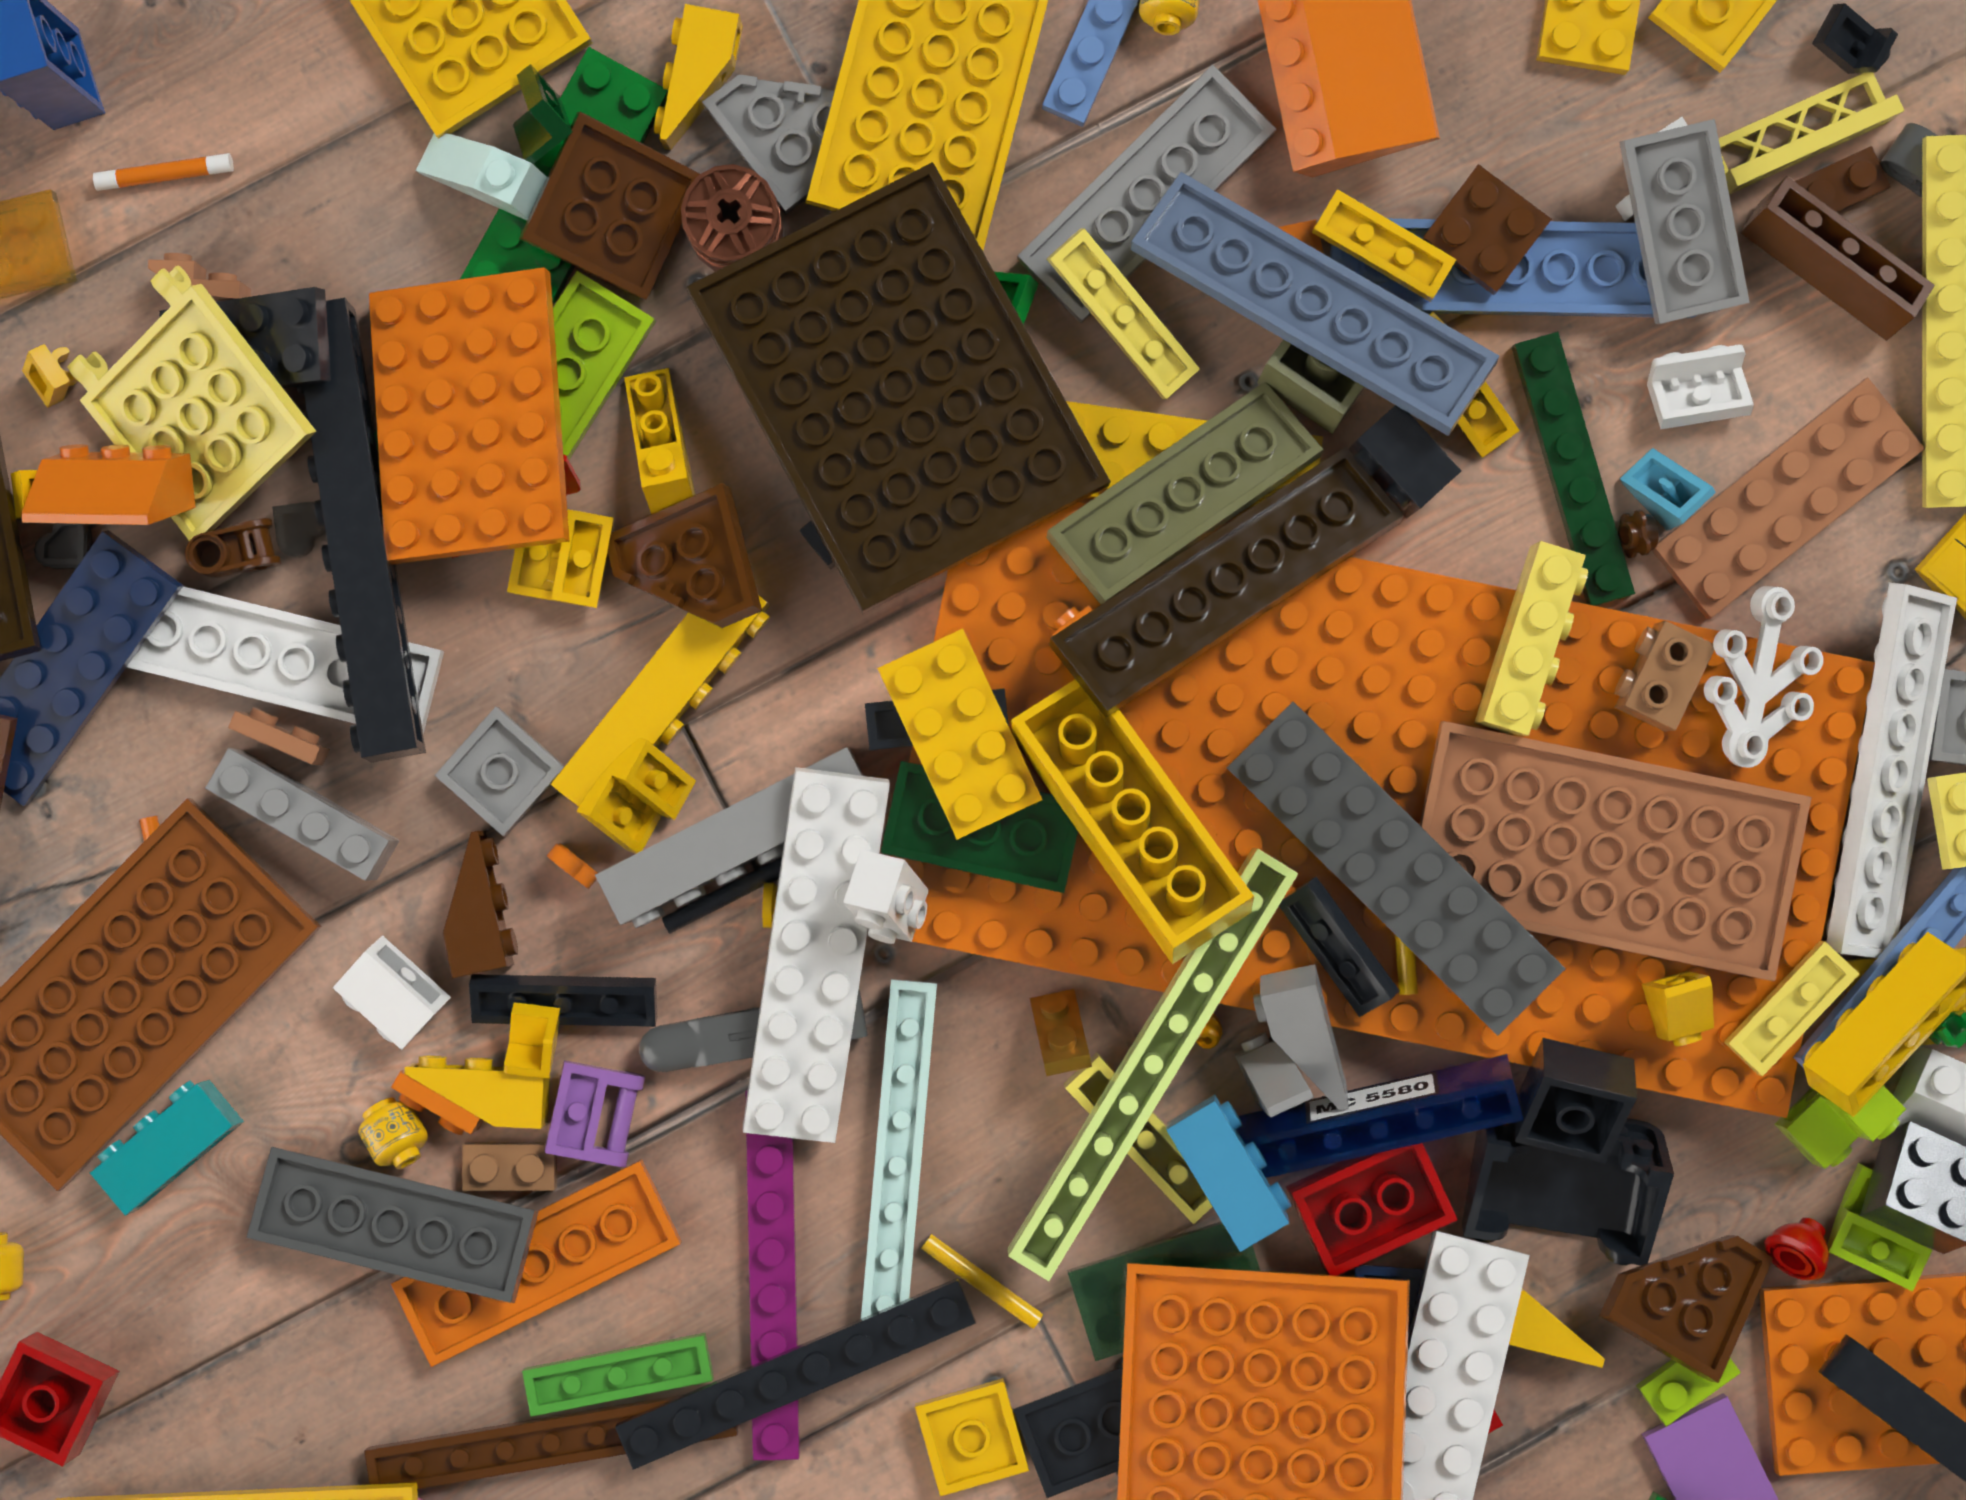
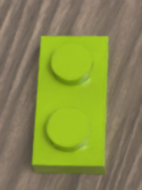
M1730 1358L1719 1383L1709 1382L1671 1359L1635 1386L1660 1421L1667 1427L1741 1372Z

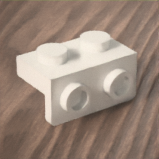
M1717 345L1707 350L1684 354L1673 352L1655 358L1652 361L1647 387L1660 429L1751 415L1754 404L1742 370L1746 354L1743 345L1728 347Z

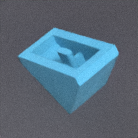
M1654 448L1647 452L1620 478L1622 484L1666 531L1682 525L1716 493L1711 485Z

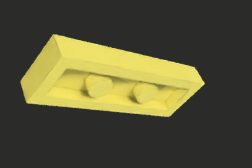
M1819 941L1724 1043L1757 1075L1764 1076L1854 981L1859 973L1826 941Z

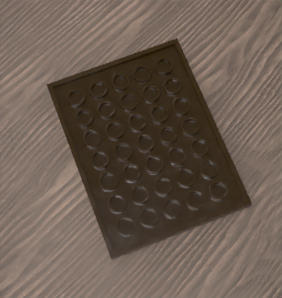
M933 162L686 286L687 293L862 615L1110 485V479Z

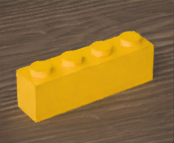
M1929 932L1917 943L1912 942L1908 944L1899 955L1895 967L1886 976L1880 975L1872 982L1862 1002L1855 1009L1849 1008L1840 1016L1835 1030L1824 1042H1816L1809 1049L1803 1063L1808 1085L1854 1117L1966 997V956Z

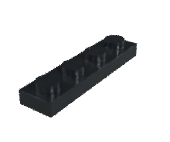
M472 974L469 982L472 1023L510 1024L513 1004L516 1002L560 1008L559 1025L656 1027L658 1017L656 978Z

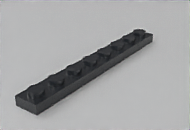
M956 1278L616 1424L615 1429L634 1470L976 1324V1319L960 1281Z

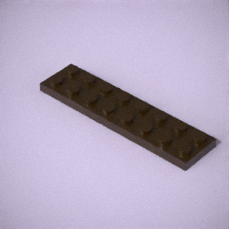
M1346 446L1052 636L1049 646L1106 718L1399 525L1404 514L1374 478L1356 462L1353 453Z

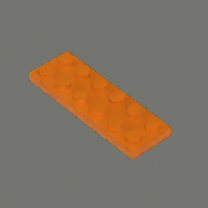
M641 1159L538 1210L515 1303L408 1277H402L391 1283L430 1367L680 1245L682 1240L643 1160Z

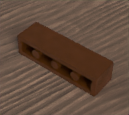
M1788 176L1760 201L1740 232L1886 341L1917 316L1935 286Z

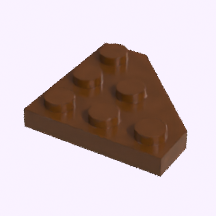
M718 484L611 533L608 555L613 576L720 628L729 626L762 611L732 491L725 484Z
M1723 1236L1618 1273L1599 1316L1707 1381L1719 1383L1773 1257L1739 1236Z

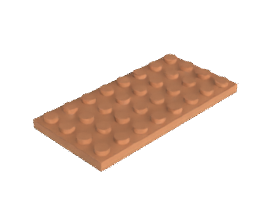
M1441 721L1419 825L1527 931L1775 981L1812 797Z

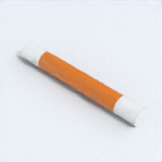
M230 153L96 172L93 173V182L95 189L102 191L233 172L234 167Z

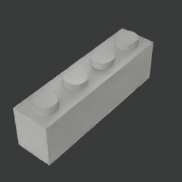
M227 749L205 789L365 881L378 879L400 841L242 749Z

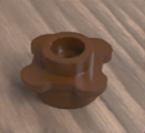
M1642 510L1634 511L1633 516L1629 513L1622 514L1620 518L1618 536L1628 558H1635L1637 553H1640L1642 556L1648 555L1651 550L1657 547L1659 541L1657 523L1653 516L1645 514Z

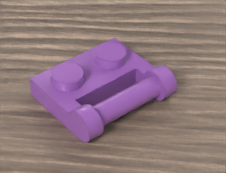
M564 1060L544 1149L545 1153L611 1166L626 1167L629 1152L625 1151L637 1092L638 1090H643L645 1076L628 1071H618ZM607 1085L617 1086L620 1088L607 1147L594 1146Z

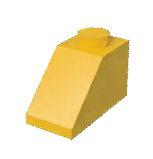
M1685 971L1642 984L1657 1038L1665 1041L1673 1040L1674 1046H1683L1700 1041L1702 1039L1700 1032L1714 1028L1713 990L1710 976Z

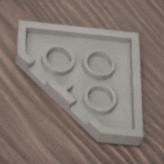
M739 74L702 101L705 109L749 167L768 182L778 205L785 214L806 200L835 90L822 89L821 86L789 81L780 83L759 80L754 76Z

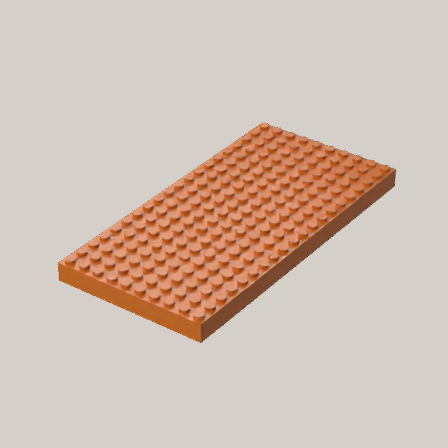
M1077 502L949 569L947 572L934 641L963 628L991 690L1005 688L1008 724L1011 733V719L1075 680L1049 646L1052 634L1058 630L1054 622L1074 606L1079 611H1082L1088 605L1092 610L1101 605L1046 538L1047 531L1086 503ZM1349 557L1119 709L1236 872L1239 871L1251 849L1258 848L1298 873L1286 895L1317 876L1397 988L1398 971L1395 934L1227 767L1294 702L1419 824L1440 722L1445 721L1503 733L1475 724L1474 722L1516 590ZM1571 601L1568 612L1574 614L1573 624L1565 641L1559 639L1554 657L1560 659L1559 668L1552 685L1545 684L1540 702L1546 704L1543 719L1537 730L1531 729L1529 736H1523V738L1812 797L1775 981L1528 931L1566 969L1498 1036L1417 956L1418 994L1399 995L1398 992L1391 1000L1359 1017L1278 906L1219 1003L1256 1011L1253 995L1260 994V976L1315 964L1330 1023L1333 1027L1526 1066L1531 1065L1542 1038H1547L1634 1059L1636 1088L1787 1118L1798 1062L1793 1057L1801 1048L1803 1034L1764 1076L1757 1075L1724 1041L1813 947L1822 940L1856 765L1858 743L1867 708L1866 698L1871 687L1875 662L1822 652L1823 665L1820 671L1814 675L1801 674L1765 703L1763 718L1780 707L1783 697L1789 692H1801L1810 695L1814 702L1812 715L1804 721L1792 720L1768 739V751L1758 765L1750 768L1740 767L1733 764L1724 754L1722 739L1727 727L1715 705L1707 701L1704 695L1705 683L1712 676L1729 677L1735 681L1724 658L1718 656L1715 650L1675 731L1664 732L1614 708L1620 697L1614 694L1615 688L1626 669L1633 670L1640 655L1635 652V647L1646 627L1653 628L1654 624L1667 621L1713 643L1719 631ZM1745 636L1747 648L1744 654L1751 667H1753L1758 639ZM1730 637L1727 642V648L1729 651L1732 649L1733 646L1732 637ZM1777 644L1772 672L1790 659L1791 653L1797 646ZM1808 653L1806 654V656H1805V658H1804V665H1805V667H1806V666L1808 665V663H1809V655H1808ZM1735 681L1738 691L1734 702L1743 715L1746 699ZM1722 683L1718 687L1719 698L1722 696L1724 690ZM1797 700L1795 703L1796 713L1800 708L1799 700ZM1748 740L1747 742V749L1749 747L1750 740ZM912 746L909 763L922 765L914 746ZM1020 750L1038 791L1051 794ZM1079 832L1064 893L890 855V857L905 860L929 890L925 900L927 903L926 918L922 927L915 930L912 942L1159 992H1165L1186 957L1184 956L1174 964L1169 961ZM1685 971L1710 976L1713 990L1714 1028L1700 1032L1702 1036L1700 1041L1683 1046H1674L1673 1040L1665 1041L1657 1038L1642 984Z

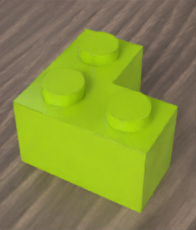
M1883 1085L1864 1107L1852 1117L1811 1088L1789 1109L1787 1118L1781 1117L1774 1125L1812 1164L1826 1169L1829 1165L1835 1167L1843 1162L1852 1152L1850 1145L1858 1137L1873 1142L1876 1138L1882 1140L1889 1136L1900 1124L1898 1117L1906 1108Z

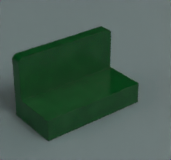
M530 64L517 74L528 112L514 122L513 128L523 159L534 164L573 133L560 96Z

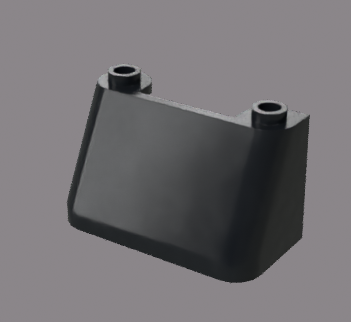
M1492 1097L1484 1100L1477 1125L1462 1219L1464 1237L1474 1238L1484 1243H1491L1503 1239L1507 1235L1509 1224L1594 1237L1597 1238L1600 1250L1611 1262L1618 1265L1634 1264L1641 1266L1647 1264L1674 1177L1669 1151L1662 1131L1648 1122L1627 1118L1607 1162L1602 1163L1515 1142V1099Z

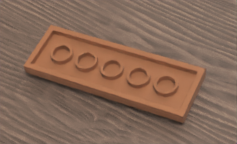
M1867 377L1715 496L1682 525H1679L1662 538L1652 552L1704 617L1711 619L1925 448Z

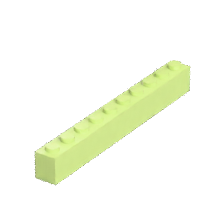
M1258 848L1251 849L1237 872L1254 895L1252 912L1187 954L1008 1247V1257L1047 1281H1050L1298 875L1297 872Z

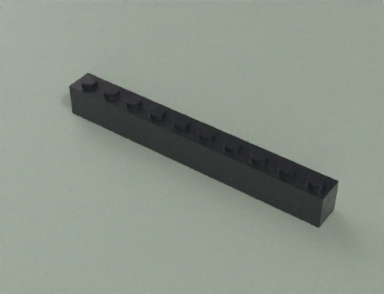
M344 297L326 301L331 382L297 386L296 388L300 395L304 394L307 411H302V413L316 430L310 437L314 455L308 456L307 462L311 480L313 483H318L321 500H315L314 503L317 522L320 528L325 527L327 544L322 545L321 548L322 559L326 571L332 572L335 589L329 590V604L333 616L339 617L342 634L336 635V648L340 661L347 664L349 679L343 681V693L347 706L349 708L353 707L356 725L350 726L351 743L355 753L360 752L361 758L374 763L426 753L397 567L396 564L392 565L388 562L386 554L379 454L374 437L375 429L356 310Z

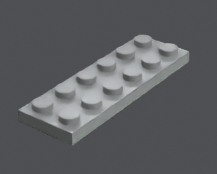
M1212 64L1017 256V260L1082 323L1091 313L1046 260L1055 250L1080 228H1085L1127 279L1147 260L1131 250V241L1180 172L1217 191L1275 134L1277 129Z

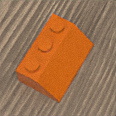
M85 444L59 447L60 454L41 460L21 516L22 523L150 525L196 508L190 453H172L171 446L168 445L142 448L143 453L130 452L129 445L101 447V452H89L88 445Z

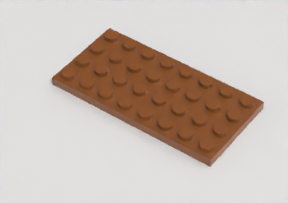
M187 798L0 987V1135L56 1191L63 1190L322 927L192 798Z

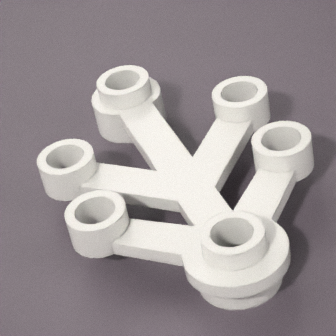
M1763 586L1757 589L1751 598V613L1761 623L1753 667H1751L1744 654L1747 648V640L1742 632L1723 629L1716 634L1713 641L1716 654L1724 658L1746 699L1742 715L1734 702L1738 689L1732 678L1712 676L1705 683V698L1715 705L1727 727L1722 739L1724 754L1733 764L1740 767L1750 768L1758 765L1768 751V739L1792 720H1807L1814 710V702L1810 695L1801 692H1789L1783 697L1781 706L1763 718L1765 703L1801 674L1814 675L1820 671L1823 665V655L1818 648L1798 646L1791 653L1790 659L1772 672L1781 624L1792 616L1795 609L1793 597L1782 587ZM1776 602H1778L1777 610H1775ZM1732 637L1733 646L1732 649L1729 651L1727 648V642L1729 638ZM1808 653V655H1809V663H1808V665L1805 667V665H1804V658H1805L1806 654ZM1722 683L1724 690L1722 696L1719 698L1718 687ZM1797 700H1799L1800 708L1796 713L1795 703ZM1748 740H1750L1749 747L1747 749V742Z

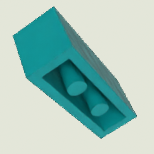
M210 1079L196 1085L191 1080L183 1084L169 1096L170 1101L173 1103L160 1115L156 1110L147 1114L133 1126V1129L137 1132L135 1136L125 1144L120 1139L98 1155L97 1158L101 1161V1164L91 1171L90 1174L125 1216L143 1207L244 1122Z

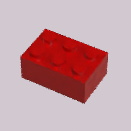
M1411 1129L1286 1186L1327 1275L1338 1276L1458 1220L1420 1136Z

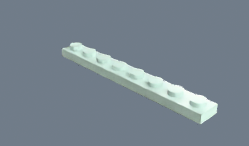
M891 979L861 1319L909 1299L937 983Z

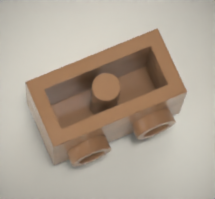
M1662 621L1654 624L1653 628L1646 627L1638 639L1635 652L1640 655L1633 670L1626 669L1617 683L1614 694L1620 697L1614 708L1667 732L1677 729L1714 652L1713 643L1670 622Z

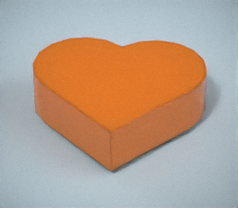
M556 843L546 855L588 889L597 880L595 874L598 872L562 843Z

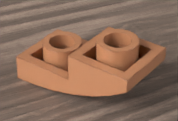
M165 253L164 260L148 259V269L155 274L163 268L170 273L175 266H180L188 274L191 286L202 284L215 302L251 297V289L241 281H237V275L215 272L209 273V280H206L207 270L197 262L192 261L191 255Z

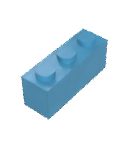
M1214 1094L1167 1122L1166 1130L1241 1252L1289 1224L1288 1214L1285 1210L1292 1207L1280 1184L1276 1182L1270 1185L1262 1173L1261 1169L1266 1167L1267 1164L1255 1143L1252 1141L1245 1145L1236 1129L1243 1124L1230 1102L1226 1101L1220 1104Z

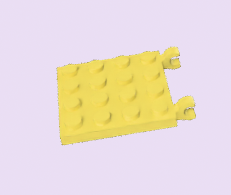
M175 266L170 273L165 268L161 269L150 280L155 290L166 299L171 307L109 370L103 357L96 351L92 352L86 359L82 355H78L67 367L72 376L88 391L80 399L81 403L114 445H129L130 452L143 453L142 448L156 445L171 446L172 453H190L196 508L171 517L190 541L200 533L214 531L290 458L316 430L202 284L191 286L188 274L180 266Z

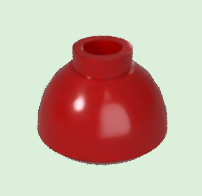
M1802 1218L1799 1223L1782 1225L1771 1232L1765 1240L1764 1247L1767 1254L1773 1257V1264L1794 1278L1817 1280L1824 1276L1828 1267L1829 1252L1827 1243L1824 1240L1826 1231L1814 1219Z

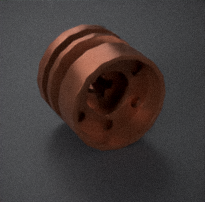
M735 164L714 166L698 175L685 192L681 206L683 229L699 259L714 271H718L781 239L783 236L782 216L777 199L768 182L752 169ZM727 208L733 213H738L740 220L735 224L729 219L724 220L722 212Z

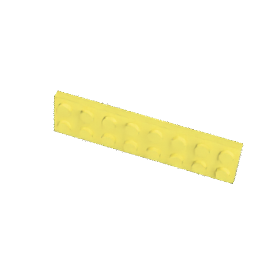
M1966 135L1926 136L1922 138V276L1935 286L1922 306V445L1925 448L1922 451V507H1966Z

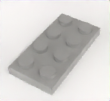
M1715 119L1619 141L1655 324H1662L1750 303Z

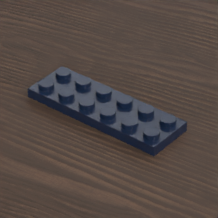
M109 530L101 532L36 625L41 651L13 658L0 677V714L18 718L4 792L23 806L32 802L184 586Z

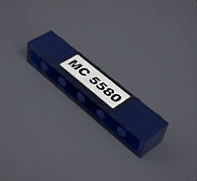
M1508 1054L1349 1090V1109L1339 1110L1326 1096L1305 1101L1273 1117H1269L1263 1110L1240 1115L1238 1117L1243 1125L1236 1130L1245 1145L1252 1141L1255 1143L1267 1164L1261 1171L1265 1178L1522 1121L1523 1115Z

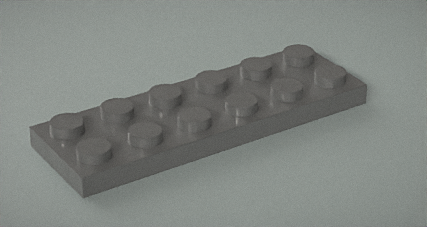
M271 1147L246 1238L515 1303L539 1211Z

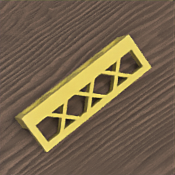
M1862 73L1718 138L1720 149L1735 144L1751 150L1746 163L1730 170L1722 156L1729 195L1891 122L1905 111L1898 95L1896 94L1885 99L1874 73ZM1863 85L1872 106L1859 112L1844 108L1843 106L1849 91ZM1839 96L1837 104L1828 102V100ZM1817 107L1833 113L1829 125L1816 131L1802 126L1808 109ZM1798 114L1795 123L1786 120ZM1773 125L1792 132L1788 143L1777 149L1761 145L1766 128ZM1757 133L1754 142L1745 139L1746 137Z

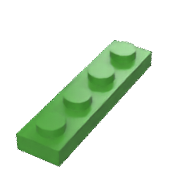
M706 1333L526 1367L522 1370L531 1417L711 1382L714 1379Z

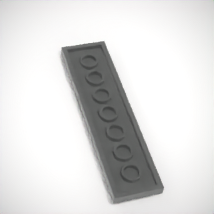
M1294 702L1227 767L1497 1036L1566 969Z

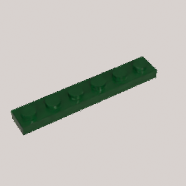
M1559 332L1516 343L1511 347L1569 546L1571 551L1586 555L1582 568L1588 569L1586 583L1583 588L1586 604L1597 606L1634 595L1635 590Z

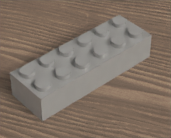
M848 747L806 767V769L864 776L855 756ZM794 774L595 874L619 924L623 925L632 922L635 929L645 926L666 915L662 908L663 906L673 901L677 907L684 906L706 895L704 885L714 880L717 881L719 886L725 885L747 874L745 864L758 859L760 865L781 857L783 854Z

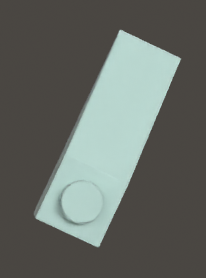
M435 133L433 134L416 169L419 174L525 220H528L547 179L538 168L526 160L496 147L445 133L439 139Z

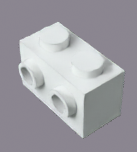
M861 850L843 903L856 917L855 921L868 927L869 937L888 944H894L896 938L912 942L915 930L922 927L926 918L927 903L925 900L929 890L905 860Z
M383 935L359 957L333 987L342 996L343 1001L348 1007L360 1012L376 1027L378 1033L385 1040L394 1043L401 1050L451 998Z

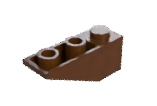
M474 831L470 834L443 930L452 978L514 965L512 956L518 955L515 932L513 928L506 929L503 911L509 909L506 889L503 883L497 884L493 866L499 865L497 846L494 838L487 839L486 831Z

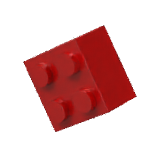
M35 1332L20 1340L0 1380V1437L63 1467L81 1454L120 1371L39 1332Z

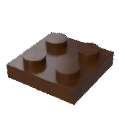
M1478 164L1422 239L1457 259L1454 263L1456 268L1495 295L1552 218Z

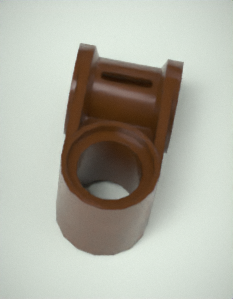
M270 518L249 520L228 528L200 533L188 542L185 549V559L188 565L194 571L210 578L257 572L281 565L280 556H275L269 532L273 525ZM217 544L221 554L219 561L212 567H204L201 561L203 550L209 545Z

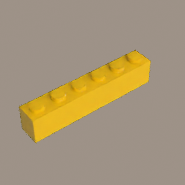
M759 596L761 612L724 628H720L687 613L550 785L579 807L589 790L608 766L639 738L647 739L655 747H658L661 742L668 746L684 727L680 718L691 706L697 710L712 692L713 688L708 683L720 670L726 674L739 659L742 652L736 648L747 635L755 638L770 619V616L765 613L770 607L768 602Z

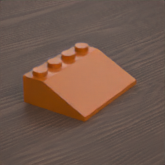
M1258 0L1293 172L1313 178L1440 139L1411 0Z

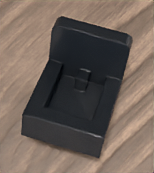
M1846 3L1833 4L1812 44L1847 74L1877 72L1888 60L1891 53L1890 49L1898 33L1892 28L1875 29Z

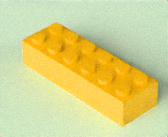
M1075 679L1011 719L1012 735L1018 747L1172 964L1252 912L1254 895L1119 709L1105 718Z

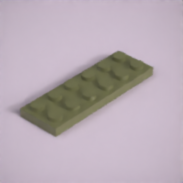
M1265 381L1047 531L1046 538L1102 605L1207 537L1319 459L1324 449Z

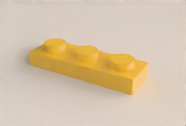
M1338 189L1312 231L1315 235L1429 302L1433 300L1457 260Z

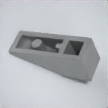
M1316 965L1260 976V994L1253 995L1259 1023L1267 1021L1271 1038L1339 1110L1349 1109L1347 1084Z
M1266 1032L1252 1036L1240 1043L1243 1050L1234 1055L1257 1105L1269 1117H1273L1314 1098L1294 1061L1271 1037L1268 1038Z

